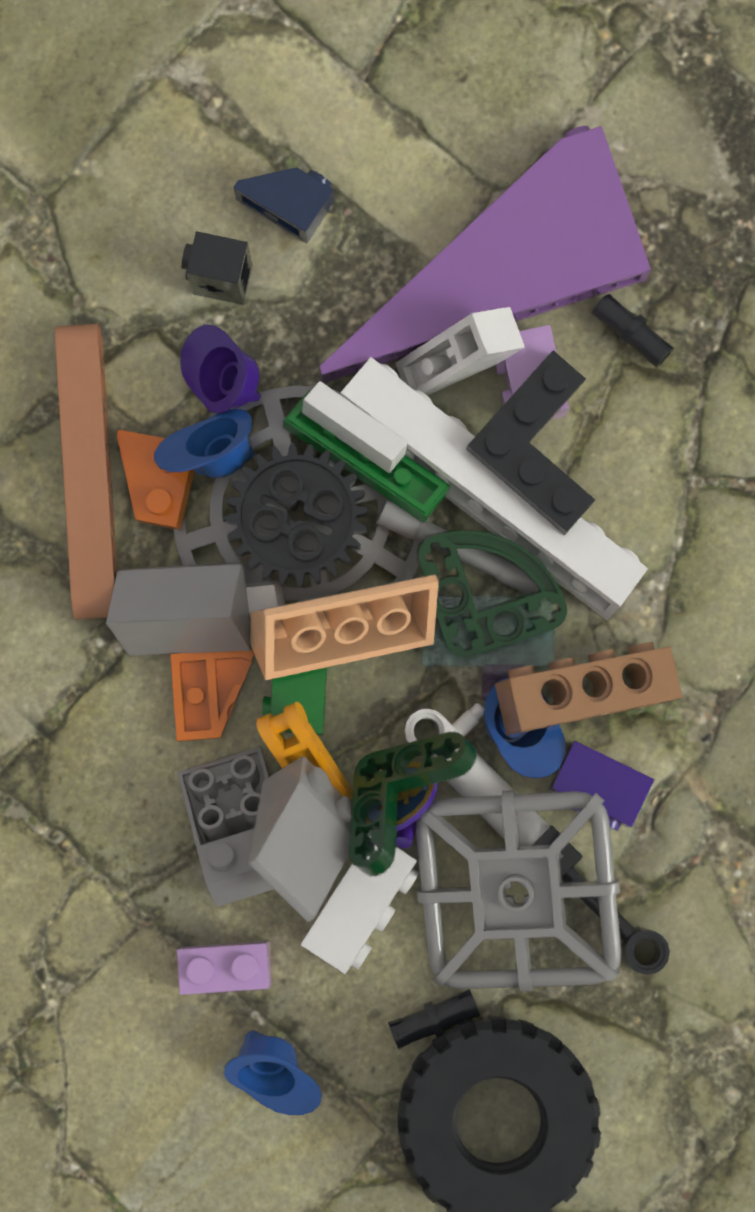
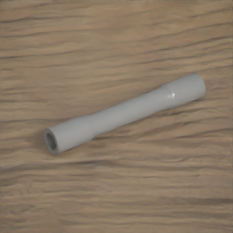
M387 499L375 522L408 539H415L420 542L428 535L447 531L428 521H425V523L421 522ZM437 542L430 544L432 548L449 554L448 548L439 547ZM457 549L462 562L495 577L497 581L524 594L537 590L531 578L509 559L480 549Z

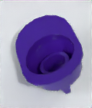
M205 324L193 330L183 345L180 365L184 380L204 406L212 413L222 414L231 408H240L248 404L249 401H259L262 396L257 390L260 379L257 362L242 351L227 333L218 326Z

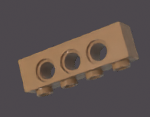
M647 642L628 647L629 655L615 657L614 649L588 655L589 663L576 665L574 657L549 662L548 671L535 673L534 665L509 670V679L495 683L506 736L683 698L671 646L655 649L653 642ZM624 669L628 670L632 675L633 685L631 688L627 687L623 681L622 672ZM584 676L590 679L593 684L594 690L591 697L583 690L582 680ZM544 684L549 686L553 692L554 700L552 705L547 704L542 697L541 690Z

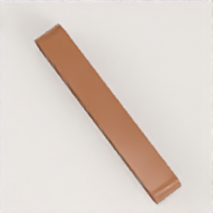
M99 323L56 326L55 350L72 611L75 620L107 618L118 569L102 332Z

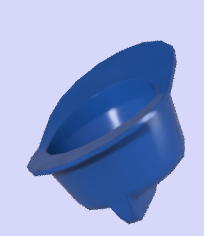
M235 408L183 428L169 435L158 445L154 452V462L160 469L168 472H184L193 469L198 474L212 478H223L231 475L254 456V451L248 438L252 427V418L246 410Z
M495 685L492 686L484 706V725L487 735L496 744L508 766L521 776L533 779L550 776L560 768L566 753V741L560 725L506 736ZM541 690L542 697H543L544 701H545L547 704H549L548 701H547V698L545 697V695L543 694V692H542V690Z
M251 1030L245 1036L238 1056L232 1058L225 1065L224 1076L229 1083L243 1090L259 1103L275 1112L286 1115H304L313 1112L320 1105L322 1093L319 1085L299 1069L297 1054L292 1044L284 1039L265 1036L255 1030Z

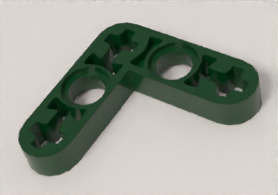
M457 732L439 734L365 755L358 762L353 776L349 858L353 865L368 876L381 875L390 868L394 861L399 792L458 778L465 775L472 768L476 760V749L463 735ZM418 756H422L423 760L420 767L415 772L407 774L406 770L410 761ZM377 805H382L379 817L367 823L366 818L369 811Z

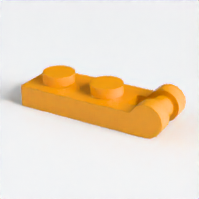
M299 702L285 706L284 712L274 716L269 713L257 718L258 732L282 769L304 755L314 767L321 768L327 774L331 784L343 797L347 796L352 800L353 789L310 725L306 712ZM291 729L295 736L285 739L281 732Z

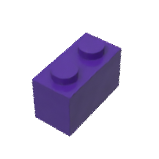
M573 741L569 745L565 758L557 770L549 790L553 792L578 791L589 793L592 796L597 793L604 799L602 805L606 808L610 829L618 831L621 825L625 827L633 826L655 779L577 741Z

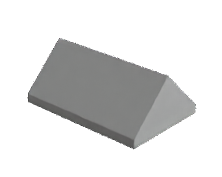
M243 563L120 569L117 571L106 624L128 656L251 651L250 617Z

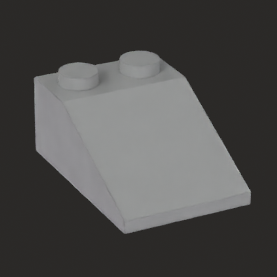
M303 755L265 779L262 783L249 864L309 922L316 917L349 855L352 800L347 796L343 797L331 784L327 774L321 768L314 767Z

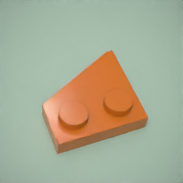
M118 430L117 439L135 520L144 524L181 531L195 470L168 472L160 469L154 462V452L165 438Z
M253 649L251 651L170 654L176 740L178 742L222 738L254 660L255 654Z

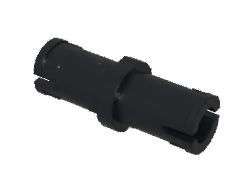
M610 293L605 295L592 311L594 316L620 336L618 341L622 345L627 346L629 344L656 368L674 350L672 345L667 343L646 324L647 319L642 315L636 316Z
M468 989L433 1005L432 1001L425 1003V1009L390 1021L388 1024L398 1049H401L410 1043L434 1034L438 1037L444 1033V1030L466 1020L477 1018L480 1016L472 993Z

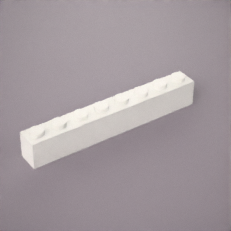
M370 357L341 391L340 395L408 441L405 455L451 485L448 494L445 496L448 500L493 534L504 537L533 554L548 569L558 584L605 620H608L619 609L648 570L646 566L640 563L636 554L629 549L619 547L606 537L604 531L593 522L580 518L566 535L561 533L466 450L467 445L475 436L467 431L463 422L453 416L446 415L433 405L432 400L425 393L412 389L399 379L397 373L388 365L380 364Z

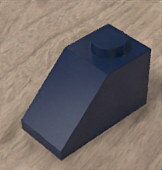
M298 167L238 180L233 187L237 201L305 243L309 242L334 203V190L330 188V181L316 171L310 170L307 174Z

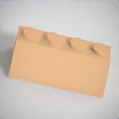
M431 575L250 612V645L265 680L433 645L439 582L437 576Z

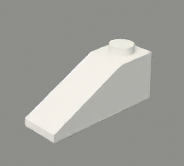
M505 307L471 313L395 364L403 382L412 389L422 391L428 396L499 364L525 348L511 308Z

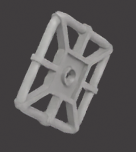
M515 790L502 791V795L443 798L432 802L431 806L416 822V840L421 889L417 890L418 902L423 904L428 961L431 971L435 975L434 982L440 987L445 984L450 988L457 989L519 987L521 992L533 991V987L593 985L605 982L606 980L612 982L620 974L618 967L621 959V945L616 894L620 893L619 880L614 878L610 823L606 808L602 805L604 802L603 798L597 793L592 796L589 793L578 791L516 794ZM580 809L579 813L551 845L520 846L517 812ZM502 813L505 847L477 848L448 823L443 816ZM590 818L597 880L562 883L559 853ZM433 830L468 860L471 887H439ZM513 881L520 882L522 887L528 889L529 894L524 895L522 903H515L514 896L506 895L505 888H510ZM598 896L603 955L566 925L563 898ZM472 902L475 932L447 962L440 903ZM557 937L590 967L533 969L530 960L528 938ZM514 938L517 969L457 971L483 940Z

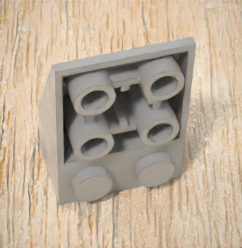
M261 747L177 772L205 883L216 907L274 890L249 864L262 783L270 777Z

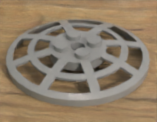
M288 386L269 389L260 393L262 397L259 401H249L248 404L238 408L247 411L261 404L264 406L269 427L248 437L253 450L273 439L274 447L276 446L282 457L288 456L291 443L289 435H292V433L283 428L285 417L280 399L303 397L315 386ZM330 460L329 465L334 466L336 463ZM242 467L231 475L215 479L210 498L211 526L187 533L185 520H183L181 531L173 529L176 547L183 566L197 565L191 550L216 543L226 563H243L231 547L227 536L238 527L223 521V500L229 480L246 483L248 480L242 471ZM285 476L276 482L274 489L280 496H291L298 490L299 482L294 477ZM367 484L350 488L351 491L364 490L365 497L355 504L377 499L378 514L386 499L389 500ZM327 495L318 498L313 508L321 516H330L337 511L339 503L335 498ZM267 496L261 498L263 504L275 507L288 514V509ZM263 515L256 521L255 531L260 535L270 536L277 531L279 521L274 516ZM289 517L290 525H295L296 521ZM309 519L305 521L326 535L332 533V529L325 525L318 524ZM377 524L372 541L361 534L353 535L361 544L360 550L353 551L362 555V558L348 572L329 582L326 570L324 569L320 571L321 584L318 585L310 574L311 587L284 586V598L287 601H308L340 593L362 578L374 563L396 576L393 583L411 580L419 566L416 551L420 541L413 540L411 551L405 562L383 548L387 541L389 529ZM305 534L297 538L294 543V550L300 555L308 556L315 553L319 542L313 535ZM243 563L245 583L265 582L262 578L263 565L258 566L253 572Z

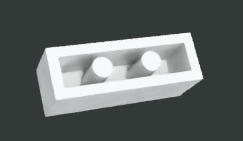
M396 847L392 865L386 872L378 876H368L352 863L301 943V946L346 974L350 966L358 970L372 949L371 946L365 943L372 931L376 928L383 932L396 911L389 906L399 890L406 895L420 872L413 869L417 860Z

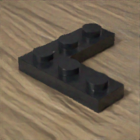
M553 350L467 445L466 450L561 533L566 535L595 502V499L530 443L586 380L583 375Z

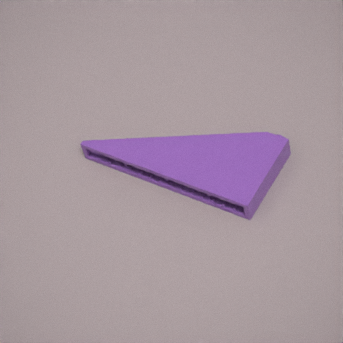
M580 126L568 131L565 134V138L560 139L319 366L323 383L357 373L370 357L380 364L401 359L471 313L510 307L517 322L646 281L651 268L602 126L589 129V126Z

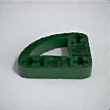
M467 529L434 533L423 538L418 544L416 551L417 561L423 577L439 575L436 563L432 560L426 561L425 555L431 552L430 544L437 542L441 548H448L449 554L443 556L445 569L450 571L455 567L457 573L456 575L442 576L438 579V593L442 586L446 584H457L462 590L461 602L454 608H446L440 604L437 595L436 620L447 649L455 656L462 658L472 657L559 627L566 619L567 604L556 580L533 554L520 545L496 534ZM457 549H480L509 559L531 578L538 590L476 610ZM546 598L551 604H557V609L551 612V620L546 621L541 615L528 618L533 626L526 629L525 617L518 608L520 605L525 604L526 611L531 612L541 608L540 600ZM468 609L470 616H463L461 619L467 631H475V636L469 639L470 646L463 648L460 643H452V638L458 635V630L453 620L445 624L444 616H457ZM502 611L512 612L517 619L516 628L509 635H499L493 628L495 616Z

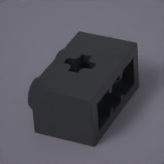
M196 231L193 244L186 243L181 264V268L186 270L185 280L190 282L193 294L244 305L253 265L248 242Z

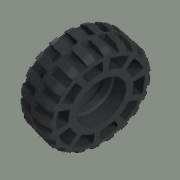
M498 1016L478 1021L472 1019L458 1024L459 1027L447 1033L444 1031L442 1035L432 1040V1044L423 1053L420 1052L412 1064V1069L403 1082L400 1092L397 1116L400 1147L406 1161V1166L412 1178H415L422 1187V1192L433 1203L437 1202L446 1208L447 1212H553L552 1208L564 1200L567 1203L578 1192L576 1186L581 1179L589 1176L594 1165L592 1158L595 1148H599L601 1131L599 1130V1116H601L599 1101L595 1096L593 1083L580 1061L556 1036L536 1027L533 1023L520 1019L517 1021ZM492 1078L509 1079L524 1086L535 1098L540 1112V1128L531 1148L520 1157L502 1163L487 1162L471 1154L462 1144L456 1129L457 1109L463 1096L476 1084Z

